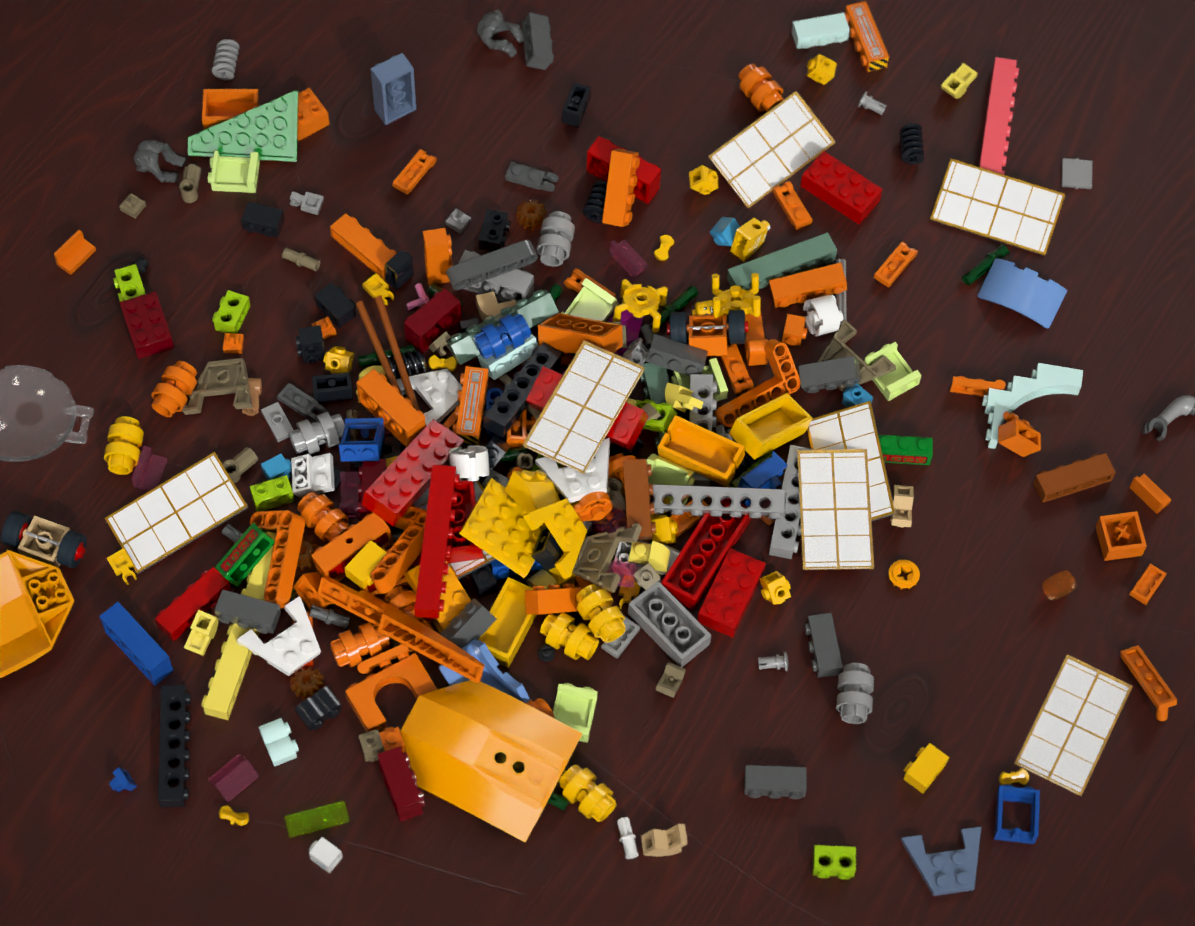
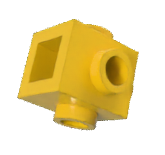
M818 54L815 58L809 60L807 76L825 85L834 77L837 63L826 56Z
M704 165L689 172L690 188L706 195L718 188L717 172Z
M333 347L325 353L323 360L326 363L325 370L330 371L331 374L350 372L355 353L346 351L343 347Z
M778 571L760 578L763 588L761 590L762 596L773 605L781 604L785 599L791 597L789 592L791 589L790 584L785 579V576Z

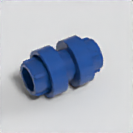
M508 314L500 318V325L496 327L490 323L480 328L481 333L475 335L474 342L483 358L487 359L493 356L496 359L506 354L505 347L510 345L513 349H516L525 344L524 340L530 337L531 331L521 314L513 317Z

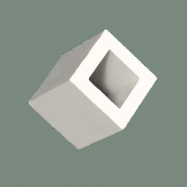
M323 837L319 841H315L309 849L310 859L328 873L343 858L341 850Z

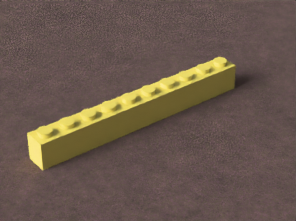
M267 531V534L275 541L276 533ZM274 545L257 563L253 571L248 574V585L246 589L242 590L241 595L265 601L264 591ZM235 623L230 624L228 640L223 642L221 649L223 654L221 659H218L215 664V676L211 677L208 688L210 690L208 695H204L202 700V707L206 715L229 720L253 653L245 646L239 645L237 639L251 629L259 636L260 632L250 627L245 629Z

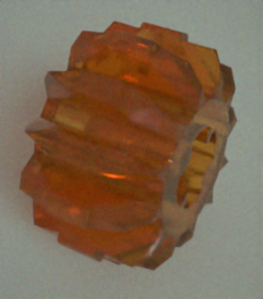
M529 198L527 203L522 201L521 206L517 207L516 219L520 226L524 225L525 230L528 227L534 230L535 226L540 228L543 220L546 219L547 211L544 209L543 203L538 204V200L531 202Z
M305 537L302 538L297 567L300 566L302 571L305 566L311 570V564H314L311 555L319 548L317 544H314L312 538L309 541H306Z
M1060 571L1044 580L1042 583L1043 592L1050 600L1059 599L1074 591L1077 586L1076 580L1069 571Z
M301 666V672L294 671L295 677L290 679V682L293 684L291 690L296 691L295 695L297 698L302 695L303 700H306L307 696L311 697L324 687L322 682L324 680L323 675H319L318 669L312 671L311 666L307 670H304V667Z

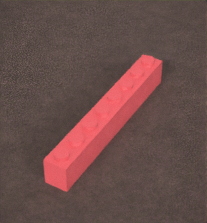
M996 57L992 70L979 167L1004 175L1005 171H1002V166L1005 167L1007 156H1004V151L1007 152L1009 141H1006V137H1009L1011 130L1008 122H1011L1013 115L1010 107L1013 108L1015 101L1012 93H1015L1017 86L1014 78L1017 79L1019 68H1016L1017 60Z

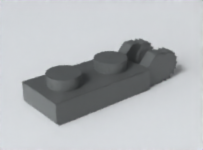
M514 162L510 163L505 176L507 181L548 192L554 191L555 186L552 183H556L559 179L554 173L541 171Z
M290 383L277 395V400L306 419L309 418L313 423L317 422L316 415L313 414L315 410L319 414L329 413L318 401Z

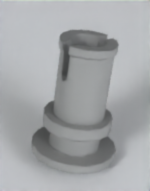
M866 91L861 96L858 107L860 108L863 105L865 109L869 108L882 116L887 105L873 99V96H867L868 92Z
M784 652V656L776 654V656L758 657L759 670L769 668L780 670V668L785 667V671H788L789 661L786 652Z

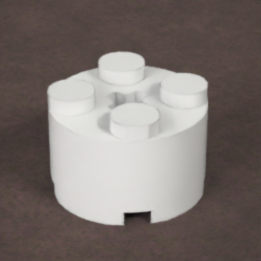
M825 295L804 302L803 311L807 310L805 323L811 334L820 336L839 329L840 321H843V314L841 310H838L834 295Z
M468 446V449L463 450L461 447H457L449 451L450 466H456V474H460V479L467 478L468 481H477L479 476H489V458L486 447Z

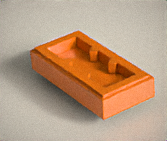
M1150 563L1129 595L1147 605L1167 573Z

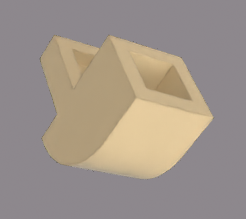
M494 291L476 295V306L482 320L489 316L500 314V311L506 307L511 308L517 305L516 300L498 304Z
M894 485L892 502L895 513L890 516L891 525L911 527L914 499L913 487Z
M677 824L668 830L652 829L641 835L643 854L646 856L674 855L682 852L681 847L688 844L685 824Z

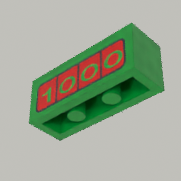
M878 435L885 463L930 465L933 456V438Z
M253 522L215 568L224 578L238 587L274 545L275 541L267 532Z

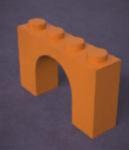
M416 653L400 660L394 665L389 664L385 666L379 673H372L364 681L353 683L345 690L346 699L366 732L378 730L379 732L387 727L386 719L375 702L376 694L385 685L391 683L403 684L412 691L416 699H418L419 695L438 690Z

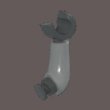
M1183 395L1174 399L1157 418L1152 419L1142 427L1141 433L1143 435L1147 434L1155 428L1158 431L1156 440H1163L1167 434V425L1180 415L1195 414V397Z

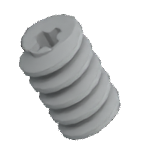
M225 39L217 44L212 73L221 80L227 81L234 78L233 73L235 72L237 55L239 54L238 50L240 48L239 44L234 40Z

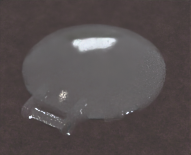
M25 365L5 366V369L0 370V460L9 462L30 461L50 454L64 442L86 444L88 438L86 434L90 418L94 414V409L88 406L75 405V400L67 385L62 380L59 381L53 377V374L46 370ZM76 417H83L79 432H73Z

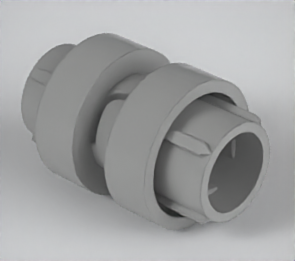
M561 211L552 212L542 222L537 252L541 256V262L545 265L552 267L560 266L563 264V260L569 257L571 250L570 242L573 240L575 226L571 222L570 215Z
M328 412L317 415V422L310 424L308 419L296 423L297 429L289 432V437L296 454L306 451L307 454L311 455L320 451L319 445L325 443L328 448L339 444V438L342 437L345 427L341 415L330 416Z
M849 663L844 666L843 672L838 675V690L842 693L837 695L836 709L840 712L844 722L860 724L864 723L867 720V715L872 712L873 698L869 694L874 691V677L870 674L867 665Z

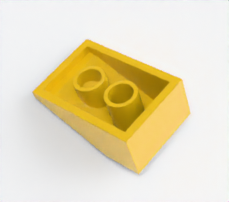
M540 470L513 471L504 490L528 513L560 501L553 482L546 477V473Z

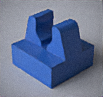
M118 767L113 771L115 778L109 783L113 790L117 792L123 789L132 791L137 787L127 770Z

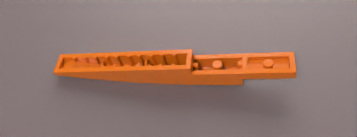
M328 576L321 578L317 595L378 626V631L476 683L480 682L485 665L442 635L364 590L357 592Z

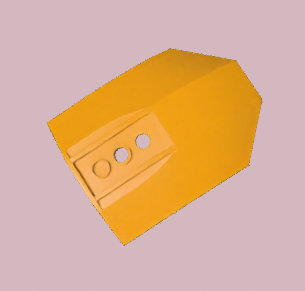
M10 550L0 555V678L34 662L52 650L74 604L73 596L58 567Z
M472 680L419 695L400 731L410 760L411 769L414 770L417 778L418 787L523 842H526L583 734L481 681L476 683ZM496 753H505L506 761L503 764H498L495 761L494 756ZM515 762H522L525 769L522 773L514 772L513 764Z

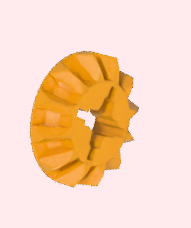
M909 560L894 562L888 572L889 580H891L894 586L900 587L901 590L903 588L910 589L916 585L920 577L918 567ZM901 569L905 574H908L907 581L904 577H900Z

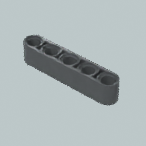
M524 240L454 265L446 271V274L453 289L461 290L530 265L538 259V255L531 241Z

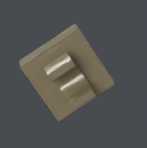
M131 193L120 205V211L136 219L145 208L146 203Z
M447 332L443 333L429 346L430 350L435 352L438 349L439 354L444 356L446 352L443 350V347L446 346L450 350L447 340L451 336Z

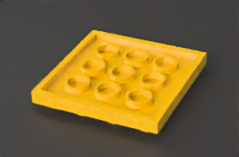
M491 478L459 534L525 578L535 561L531 555L540 531L546 525L543 523L538 529L532 531L523 517L528 512L504 491L506 487Z

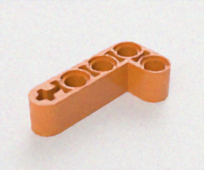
M760 310L759 317L749 313L745 315V321H748L749 332H746V342L744 343L748 366L767 365L768 362L765 352V344L768 339L764 337Z

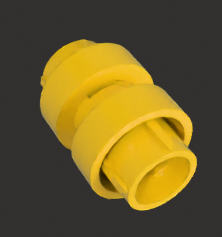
M119 417L115 420V424L109 427L107 437L109 444L105 448L104 460L107 462L108 470L112 473L127 475L139 463L140 450L138 448L142 446L144 432L140 429V423L135 418Z
M592 584L583 588L577 594V611L583 620H591L588 627L596 638L601 637L603 642L609 643L624 634L626 626L623 623L625 616L617 606L611 607L613 599L606 589H600L599 586Z
M564 612L559 616L554 613L549 614L540 628V633L546 636V644L555 649L564 646V654L574 660H577L580 656L589 660L599 644V639L592 636L593 633L589 627L583 623L575 626V618Z
M573 765L559 780L560 786L564 789L562 795L571 803L579 801L581 804L578 810L586 818L593 817L598 822L603 821L616 807V801L611 797L613 791L604 783L596 785L597 776L588 768L582 769L578 765Z

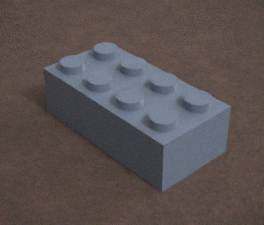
M403 53L392 56L389 60L378 63L371 68L374 110L385 125L416 110L414 68Z

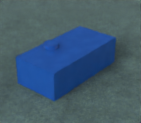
M119 602L99 616L105 633L154 686L173 672L169 656Z

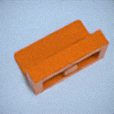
M78 230L54 253L57 265L71 275L96 251V248L85 240L83 232Z
M1146 474L1140 477L1136 476L1129 487L1156 514L1171 502V499Z
M318 572L303 574L293 586V589L296 590L309 609L312 604L324 609L329 604H334L317 595L322 578Z

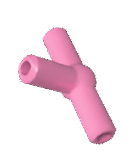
M421 283L415 285L419 299L406 303L408 310L430 301Z

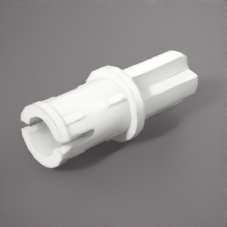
M623 817L617 821L621 835L620 842L623 843L626 859L636 858L639 856L634 840L636 836L632 832L629 818Z

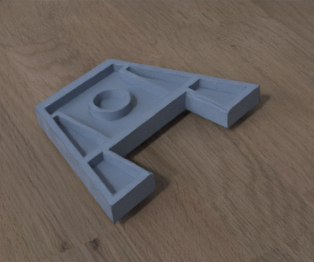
M981 827L961 829L964 849L932 854L925 853L922 835L901 838L902 844L933 896L974 890Z

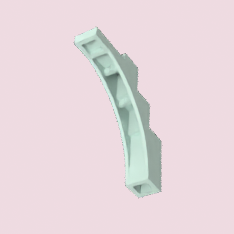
M1038 363L1036 370H1032L1031 378L1013 376L1012 382H1008L1007 391L989 388L988 394L983 396L982 406H985L984 413L989 414L987 423L991 424L990 429H987L985 440L989 441L988 448H996L998 443V426L1005 420L1003 418L1004 412L1011 413L1025 402L1044 395H1078L1082 385L1083 370Z

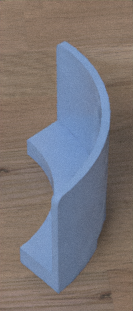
M996 258L978 293V298L1010 308L1032 319L1044 328H1049L1067 290L1051 279L1047 281L1037 277L1038 272L1026 267L1022 270L1017 268L1013 262Z
M473 639L462 648L485 665L481 682L524 703L530 701L523 684L516 681L507 672L502 674L497 668L499 663L495 660L484 642ZM442 664L439 666L442 675L450 686L470 680Z

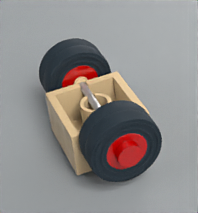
M12 511L9 514L1 533L2 543L17 548L19 554L58 568L60 564L75 568L84 556L87 544V537L84 534L77 533L66 526L35 515L31 520V516L19 511Z

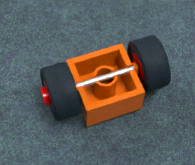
M729 310L728 323L727 314L719 318H715L713 315L689 316V325H687L686 312H671L670 323L667 324V335H670V339L687 344L689 333V345L708 351L707 356L727 355L728 331L730 344H744L746 342V332H749L744 310Z

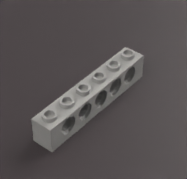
M690 374V390L693 391L691 397L703 401L701 409L693 407V410H690L689 422L712 431V428H716V416H713V410H716L717 399H713V393H717V381H713L712 374ZM704 393V394H707L708 396L705 397V398H702V397H700L699 395ZM700 411H706L707 414H706V415H700L699 412H700ZM694 472L693 479L695 481L693 486L711 487V481L713 480Z
M790 445L787 460L788 466L785 470L782 490H785L787 493L786 514L781 516L780 519L775 520L769 555L792 559L793 552L797 553L799 542L795 541L796 535L800 536L801 524H799V487L792 485L794 483L799 484L798 469L795 468L798 467L797 452H813V449ZM790 500H794V501H796L797 503H796V504H792V503H790L789 501H790ZM786 517H791V518H793L794 520H793V521H788V520H786L785 518H786ZM787 534L790 538H784L782 535Z

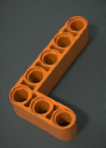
M776 339L767 341L765 352L774 377L719 407L714 414L718 423L730 428L733 426L736 418L786 393L790 395L799 389L801 381L789 348L785 343Z
M411 506L394 525V527L405 531L370 575L379 593L384 594L391 591L422 552L427 510Z
M288 510L258 511L251 516L250 526L254 522L265 532L276 533L264 591V600L278 604L280 608H285L290 601L305 528V519Z

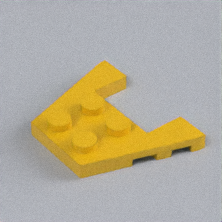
M566 498L523 515L532 531L538 529L544 522L564 554L555 563V566L564 579L571 576L587 533L586 527Z

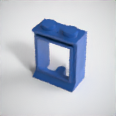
M383 418L345 419V427L339 444L341 462L380 461L385 440ZM350 429H361V436L363 438L369 436V429H376L374 441H350Z
M772 451L771 457L767 458L744 477H741L738 488L776 489L782 484L777 477L783 474V470L788 465ZM744 499L741 503L749 507L751 500Z
M1009 784L999 785L996 792L994 840L1035 844L1039 832L1040 790H1034L1032 787L1017 788ZM1003 801L1031 804L1030 832L1021 831L1019 828H1014L1013 830L1002 829Z

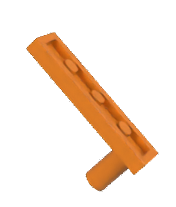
M1139 645L1121 651L1120 657L1155 705L1156 719L1159 721L1167 720L1168 708L1177 705L1176 697Z

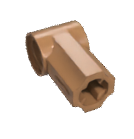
M248 378L252 408L242 409L243 414L254 416L259 413V395L262 392L261 378Z

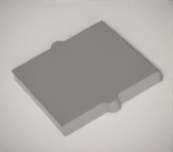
M1063 158L1062 187L1092 189V161L1079 160V158Z

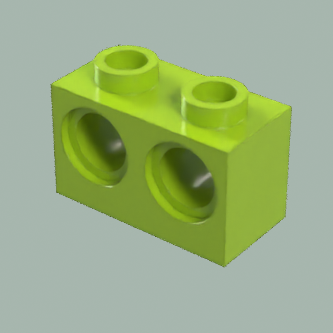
M136 264L114 270L116 277L113 278L115 288H120L121 293H118L120 302L145 295Z
M228 290L226 295L221 298L218 312L216 311L213 315L212 321L214 322L215 330L223 333L238 334L250 308L249 297Z
M649 399L644 401L637 400L636 407L642 409L649 402L661 415L657 419L652 418L647 421L643 429L668 434L667 429L674 416L678 414L672 408V405L664 402L656 404Z
M287 475L250 486L257 512L294 502L293 491Z
M814 846L813 875H818L819 878L838 876L840 879H850L854 877L856 872V847ZM825 859L829 865L823 866L819 863V860ZM845 860L849 863V866L843 867L839 861Z

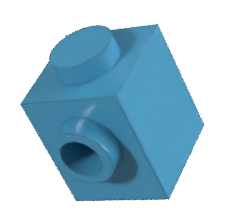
M721 217L711 229L710 234L716 244L731 246L736 230L740 226L735 218Z
M857 383L852 387L846 388L842 394V404L847 408L870 401L872 404L873 396Z
M282 454L261 464L262 472L268 481L285 475L288 476V479L292 477V464Z

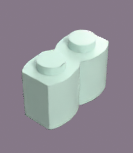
M282 718L259 726L260 734L274 767L297 758L296 752L299 749L295 739L291 740L288 735L291 733L287 722L283 723Z

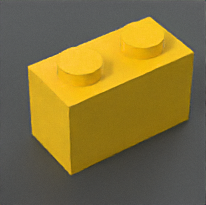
M370 540L345 567L346 577L363 590L368 585L371 586L373 584L370 577L371 572L387 552Z
M931 743L926 748L922 746L916 754V761L914 763L910 761L904 769L906 772L904 780L921 793L927 790L946 766L949 759L946 754Z

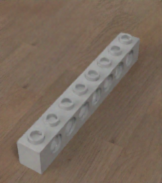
M653 485L654 495L652 496H654L655 514H664V511H670L673 515H683V512H691V515L694 516L710 513V516L720 517L722 514H730V517H741L742 514L749 515L750 518H761V515H769L771 519H780L781 516L786 514L787 493L782 489ZM672 496L673 502L669 505L664 504L665 497ZM692 497L693 501L690 505H683L684 498ZM707 497L712 498V503L709 506L702 505L703 499ZM725 498L732 500L731 505L728 507L722 506V501ZM744 499L751 500V505L747 508L741 506V502ZM763 500L771 501L768 508L760 507Z

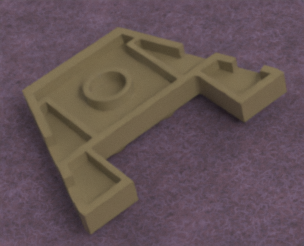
M846 320L842 322L840 329L835 333L832 342L827 346L818 361L822 362L854 356L859 362L861 382H858V385L896 370V365L885 355L873 365L868 366L845 345L848 340L857 334V330ZM844 385L837 386L842 392L848 388Z
M243 358L208 362L197 381L199 385L190 394V401L184 406L182 411L185 415L201 413L205 396L236 393L233 403L236 409L252 408L246 362Z
M636 523L632 524V527L628 529L621 527L617 528L616 532L608 534L606 531L585 537L572 571L573 574L615 593L621 577L617 573H606L619 542L636 543L642 527Z

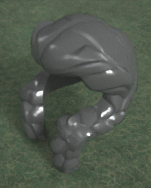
M500 10L484 14L477 26L478 35L489 49L505 51L510 57H514L517 53L512 43H508L505 39L494 41L492 36L500 31L511 30L519 43L523 42V33L519 29L520 26L505 22Z
M145 140L138 145L133 158L137 171H150L160 182H177L178 174L160 171L158 153L162 151L168 163L171 162L172 165L181 167L185 165L186 158L176 155L168 143Z

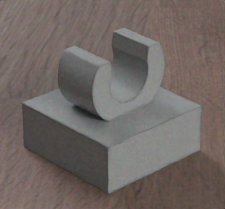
M455 209L446 220V226L461 234L471 222V217Z

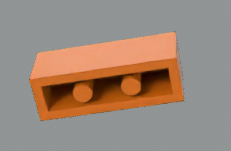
M565 583L561 588L560 584L548 585V589H545L544 585L533 586V590H525L526 614L539 615L577 611L578 603L576 596L583 587H575V583Z

